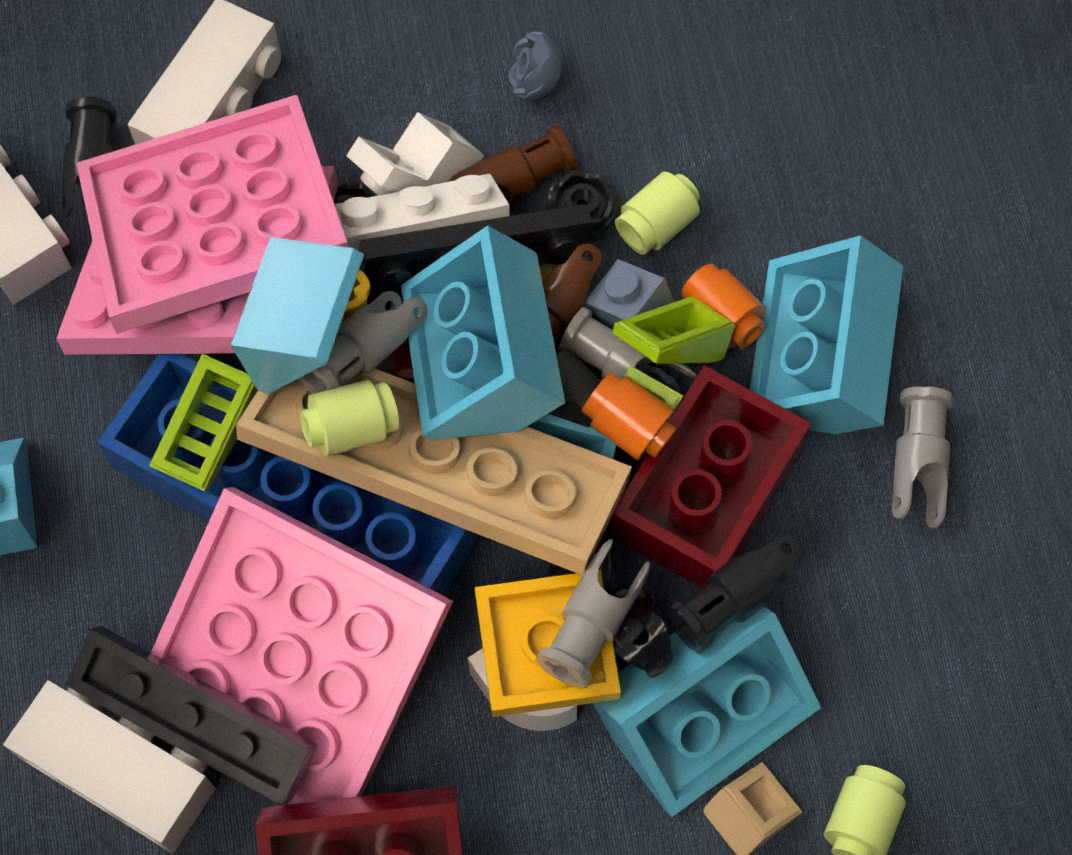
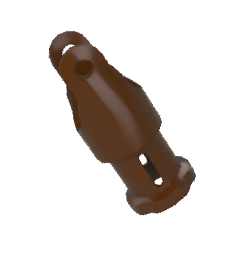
M555 125L546 130V135L520 148L511 145L456 173L449 181H455L466 175L480 176L491 174L509 204L534 192L537 183L563 170L569 173L578 169V164L566 135L558 125Z
M579 245L566 263L558 266L542 279L554 343L561 333H565L576 313L582 307H585L590 283L602 262L600 250L594 245ZM589 253L592 255L593 260L589 261L583 258L582 255Z

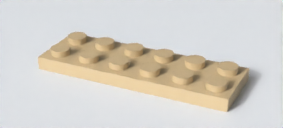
M375 368L369 373L360 371L345 385L364 380H370L372 384L381 382L388 384L398 410L399 429L387 433L385 441L327 457L323 455L319 446L310 448L302 431L300 411L308 409V396L312 393L303 385L300 379L268 395L258 390L236 424L237 440L580 575L584 574L628 484L632 468L624 463L529 427H525L519 432L430 440L422 436L415 384Z

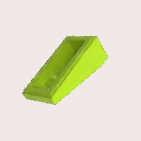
M694 296L615 322L612 333L656 364L714 363L724 359L735 325L726 317Z
M202 354L149 466L202 491L208 492L237 440L236 424L258 392L249 375ZM216 382L237 391L232 402L210 393ZM204 403L226 413L222 424L198 414ZM191 425L216 435L211 447L186 436ZM178 447H183L205 457L201 469L173 457Z

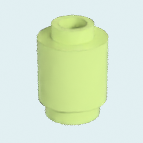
M661 172L621 207L622 214L615 220L616 229L622 239L639 254L645 255L651 249L660 250L699 216L700 208L697 202L700 199L699 192L695 185L684 175Z
M364 380L311 394L308 396V409L300 411L301 427L310 448L319 446L321 452L326 457L385 441L387 433L399 429L396 402L386 382L372 384L370 380Z
M860 765L857 767L854 776H849L845 779L824 832L825 839L833 845L831 850L833 855H887L906 806V800L902 797L906 786L900 778L878 767Z

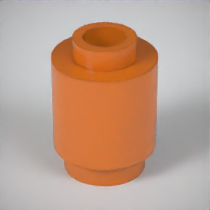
M707 264L697 270L684 284L681 290V297L683 299L694 296L732 321L735 325L728 349L737 345L740 348H745L752 344L764 331L766 324L763 319L766 315V307L728 269H719L715 264Z
M612 372L605 376L582 408V412L592 419L591 427L637 461L645 452L656 458L677 430L674 425L668 422L675 412L672 408L630 377L626 376L622 380Z

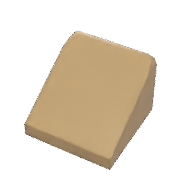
M763 762L723 787L703 810L705 816L736 855H750L803 812Z

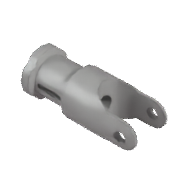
M386 291L372 303L364 305L340 324L327 364L299 379L312 394L344 386L360 371L369 373L403 344L413 331L422 325L427 316L426 303L419 297H412L402 304L401 298L397 293ZM388 301H390L391 308L388 311H386L385 305ZM417 307L418 315L414 317L413 311Z
M582 307L573 317L563 334L557 350L558 353L561 348L568 349L578 358L601 370V378L603 379L609 372L623 379L629 366L641 371L647 364L653 362L614 335L611 328L593 319L592 311L586 307ZM664 363L693 379L697 377V374L684 363Z
M910 387L900 393V403L905 408L903 436L898 438L896 443L892 514L897 519H902L906 516L911 506L914 479H917L926 492V523L930 528L939 527L946 513L951 443L945 439L947 411L953 408L954 401L952 393L936 387Z
M612 539L605 542L598 552L594 554L562 611L565 619L551 646L549 648H541L536 657L537 663L549 675L567 685L581 689L587 688L592 679V674L589 671L604 642L613 641L643 587L649 572L650 563L646 562L638 572L624 598L609 595L598 582V569L613 543Z

